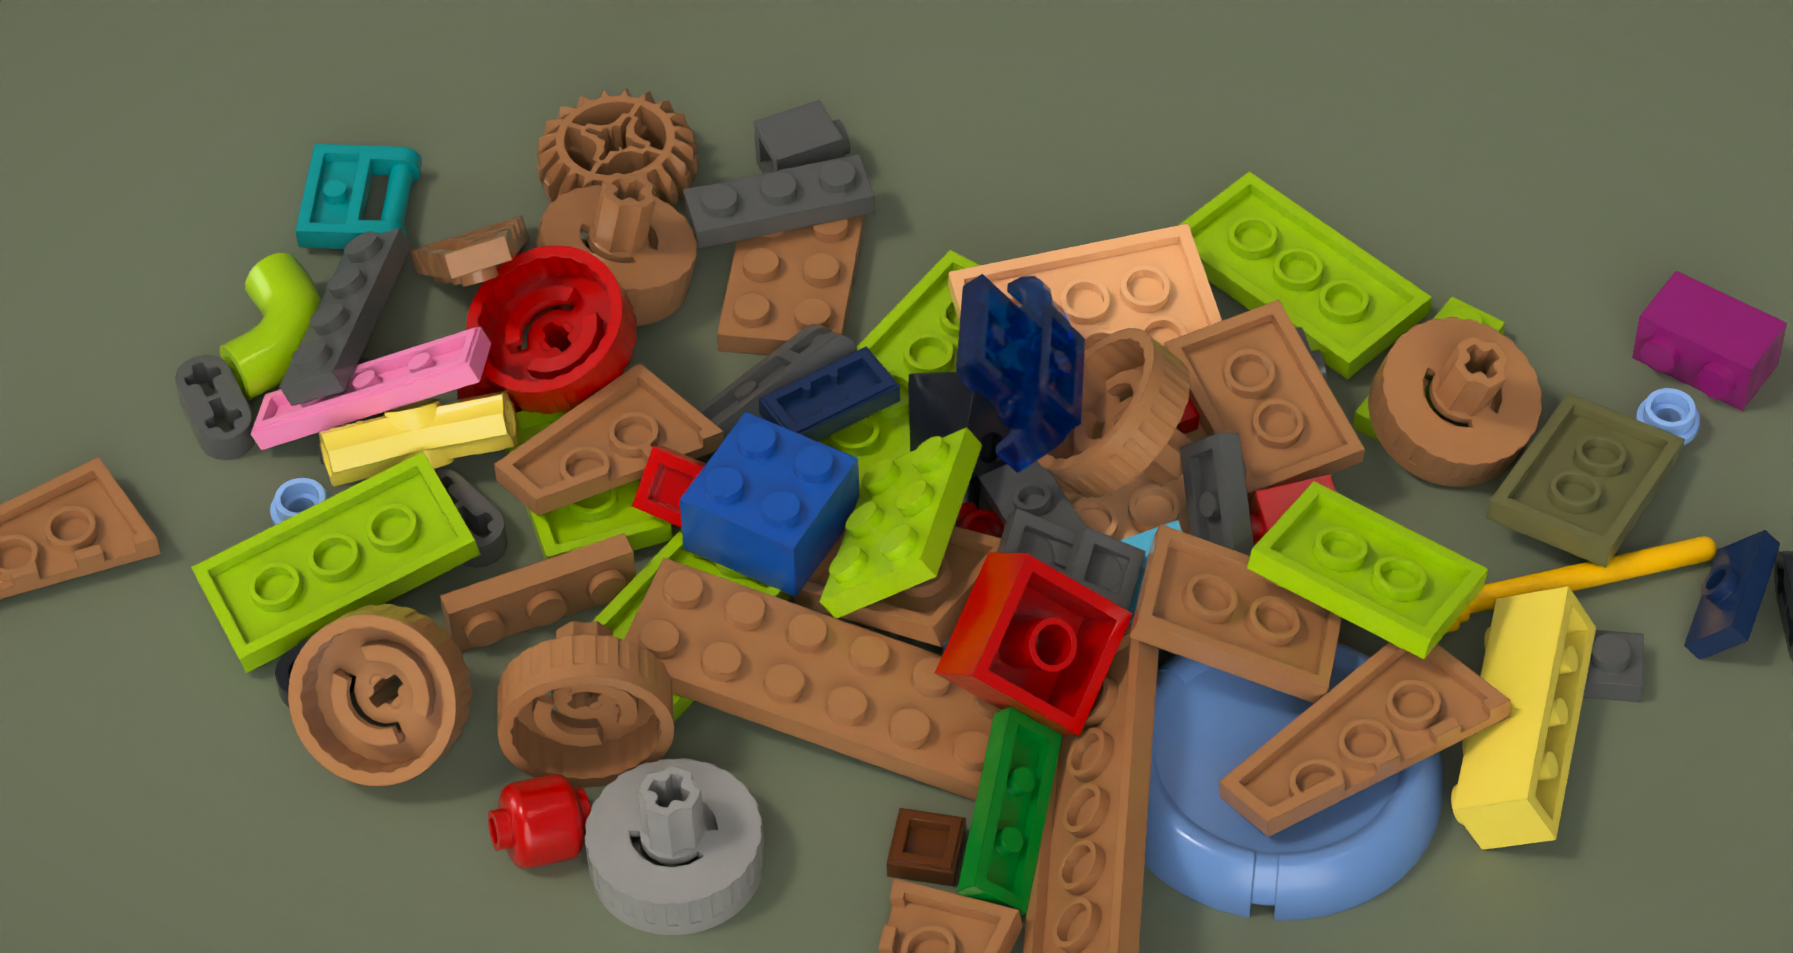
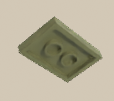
M1567 393L1490 499L1487 519L1606 568L1681 458L1685 439Z

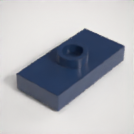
M866 346L759 398V413L767 421L815 441H820L899 402L900 386Z
M1766 530L1717 550L1710 573L1702 583V596L1684 644L1699 660L1749 640L1780 543Z

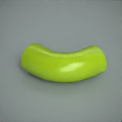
M289 253L269 255L251 269L245 280V291L260 310L263 318L250 331L219 347L221 359L229 365L247 401L281 384L292 362V356L298 349L310 325V319L321 302L311 276L296 257Z

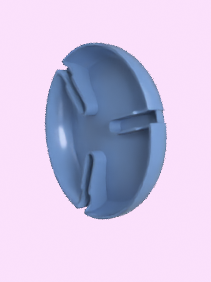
M1337 642L1327 693L1370 657L1348 645ZM1176 655L1160 666L1157 671L1144 865L1177 892L1198 903L1237 916L1250 918L1251 903L1275 906L1274 920L1283 921L1322 917L1351 909L1373 899L1402 879L1428 848L1437 829L1444 797V769L1441 751L1268 837L1220 798L1219 781L1314 703Z

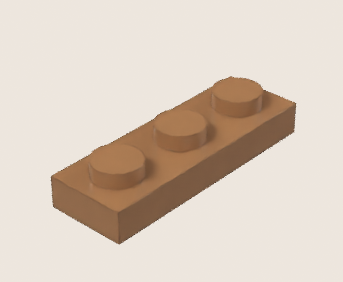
M623 533L440 595L445 630L451 636L453 642L460 648L461 652L476 647L492 645L502 638L537 626L551 625L561 618L599 605H608L636 576L634 552Z

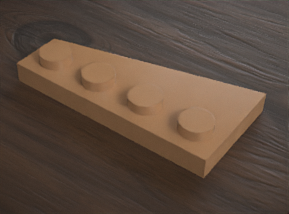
M523 215L412 249L409 252L415 274L433 276L434 282L443 281L444 284L452 282L453 285L462 284V287L499 276L496 265L511 261L527 242L529 235Z
M99 457L0 504V599L161 554L157 537Z
M1389 642L1219 781L1220 798L1266 836L1270 837L1510 716L1511 700L1438 644H1436L1425 659H1422Z

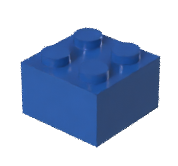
M745 412L680 498L683 548L797 597L846 528V521L854 511L859 497L858 458Z

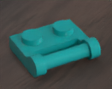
M314 144L295 230L298 247L345 249L352 239L363 233L375 232L376 234H381L397 228H401L406 238H408L404 222L412 183L416 182L420 176L422 166L420 154L407 147ZM373 175L387 176L389 180L381 220H364Z

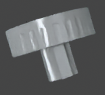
M668 758L638 765L636 768L619 775L615 781L609 783L602 790L598 799H595L590 815L586 820L585 845L592 887L600 902L612 915L638 930L659 935H686L708 930L724 923L742 910L760 885L765 866L762 817L759 814L758 804L743 782L737 780L727 770H722L714 764L687 758ZM630 837H640L644 851L649 857L660 863L674 865L688 862L697 856L700 859L691 864L677 867L655 865L644 858L641 854L640 843H631Z

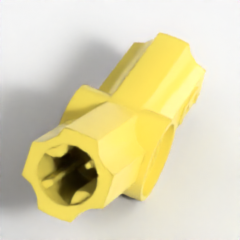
M507 391L440 403L439 398L423 399L385 411V416L357 421L356 423L346 424L337 428L331 427L329 430L319 432L325 468L334 487L370 478L424 451L433 469L454 462L453 458L500 451L514 447L519 443L517 416L514 404L511 402Z

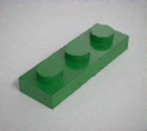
M1012 706L994 713L957 893L962 896L1017 909L1020 912V916L1027 914L1062 735Z

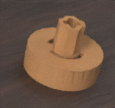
M616 172L602 181V186L592 185L573 189L571 192L564 193L557 197L554 202H551L547 206L546 212L542 215L535 248L557 245L570 246L596 256L611 270L631 301L637 326H642L667 318L684 303L690 287L698 245L694 236L695 233L687 223L686 218L678 213L670 204L652 195L654 189L652 183L639 174L623 175ZM580 232L589 233L587 241L594 253L585 246L586 240L581 238ZM560 305L562 309L572 311L574 308L571 305Z
M1457 317L1435 318L1427 320L1423 324L1415 325L1396 340L1372 380L1368 397V408L1372 427L1378 440L1386 452L1400 466L1413 475L1431 483L1450 487H1468L1483 484L1498 477L1516 460L1538 426L1537 422L1542 410L1541 388L1538 385V377L1535 370L1529 364L1528 358L1507 336H1503L1496 329L1480 324L1478 321L1464 320ZM1425 373H1428L1433 377L1431 384L1429 386L1430 399L1435 409L1438 412H1440L1445 418H1448L1454 422L1468 423L1469 427H1461L1451 424L1441 419L1430 408L1425 395V390L1429 382V380L1424 377Z
M1138 328L1119 330L1101 339L1072 364L1047 399L1034 434L1033 447L1038 463L1075 492L1087 498H1098L1111 494L1119 488L1126 486L1142 472L1161 487L1171 480H1178L1183 474L1180 447L1193 442L1176 428L1184 414V409L1190 395L1191 379L1189 378L1190 372L1188 367L1148 333Z
M394 604L368 605L344 614L324 626L306 642L298 654L291 671L288 688L289 709L293 725L301 742L324 768L353 783L367 786H389L418 776L444 757L452 749L453 744L460 739L471 712V677L460 648L453 642L448 632L438 626L433 619L408 607H398ZM350 674L356 676L354 692L356 702L363 713L374 721L381 723L398 722L401 730H397L396 726L380 727L372 725L358 715L352 705L349 692L352 679L349 677ZM397 677H399L403 683L399 688H397L394 683Z
M573 620L556 630V639L543 641L521 652L517 658H514L508 664L506 670L502 672L500 684L497 688V733L499 745L504 755L514 766L534 778L561 774L571 782L573 787L608 785L624 772L647 762H656L662 759L668 752L674 738L671 676L663 662L658 660L655 654L648 649H644L631 641L613 637V631L598 621L581 623ZM551 691V696L545 695Z

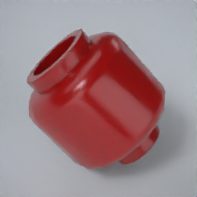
M561 774L512 782L504 786L500 793L498 809L488 812V828L493 847L496 851L506 849L509 858L521 869L569 861L578 857L585 840L586 820L591 812L586 792L581 786L573 787L571 782Z

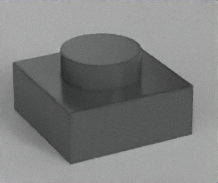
M1604 630L1595 631L1583 698L1630 702L1641 701L1643 691L1644 634Z

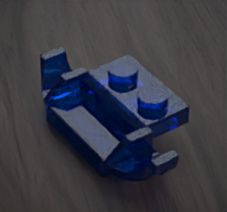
M981 274L963 286L956 372H958L961 380L970 390L980 392L999 409L998 419L1011 432L996 445V454L1018 473L1062 444L1070 431L1081 424L1085 338L1071 326L1064 310L1053 300L1051 289L1036 276H1024L1008 283L1007 292L1022 305L1018 307L987 277Z

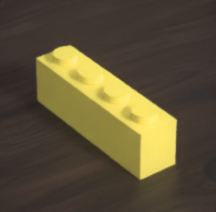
M1569 586L1496 598L1491 627L1487 628L1484 636L1485 655L1480 677L1511 700L1510 716L1462 741L1464 755L1458 784L1453 787L1451 793V805L1456 820L1465 826L1481 850L1552 841L1557 838L1596 626Z

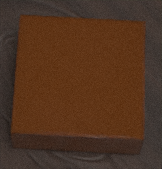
M899 808L887 859V877L954 887L966 836V818Z

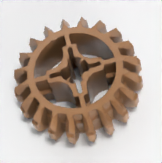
M628 88L620 96H609L602 89L598 99L589 100L580 95L576 108L560 106L557 119L546 121L544 136L539 138V145L537 147L538 178L542 182L545 194L551 203L560 195L571 192L573 189L592 185L602 186V181L616 172L623 175L639 174L654 185L653 196L670 204L676 210L678 199L684 198L683 190L691 188L692 182L696 180V173L698 172L696 137L693 136V130L689 129L685 114L675 113L670 100L656 103L650 91L639 98L632 97Z

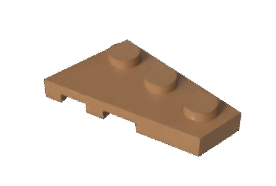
M639 362L494 464L496 481L539 516L641 479L653 446H665L696 459L715 452L724 441V431Z

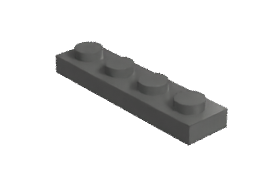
M401 228L381 234L366 232L355 237L346 245L338 267L327 284L324 296L315 314L311 317L310 325L298 349L293 354L292 362L281 382L280 389L291 406L346 390L412 247Z

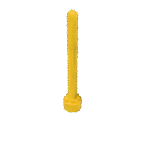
M1700 536L1615 555L1606 568L1588 561L1484 584L1483 589L1446 633L1457 631L1460 623L1469 621L1470 614L1494 609L1496 598L1569 586L1573 592L1703 563L1715 557L1717 545L1712 538Z

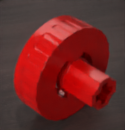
M557 245L538 247L522 252L511 261L501 264L497 268L499 276L484 281L475 294L468 311L466 330L482 327L491 342L482 374L496 392L507 391L514 407H520L524 411L542 414L571 411L621 376L633 356L632 352L637 340V320L631 301L611 270L596 256L584 250ZM554 306H574L572 311L556 309L538 317L530 327L527 335V348L521 350L525 329L536 315Z

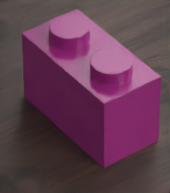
M1675 271L1639 316L1632 358L1648 365L1657 372L1665 373L1702 391L1713 399L1721 400L1743 411L1778 366L1787 323L1683 273Z

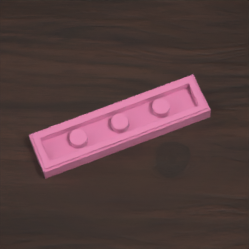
M474 327L356 366L346 390L341 393L295 406L290 405L281 389L265 394L252 428L251 436L260 449L264 450L328 430L331 427L341 426L478 383L483 373L491 342L482 327Z

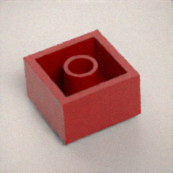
M989 552L936 668L935 674L1000 710L1012 706L1059 734L1080 736L1133 614L1028 553Z

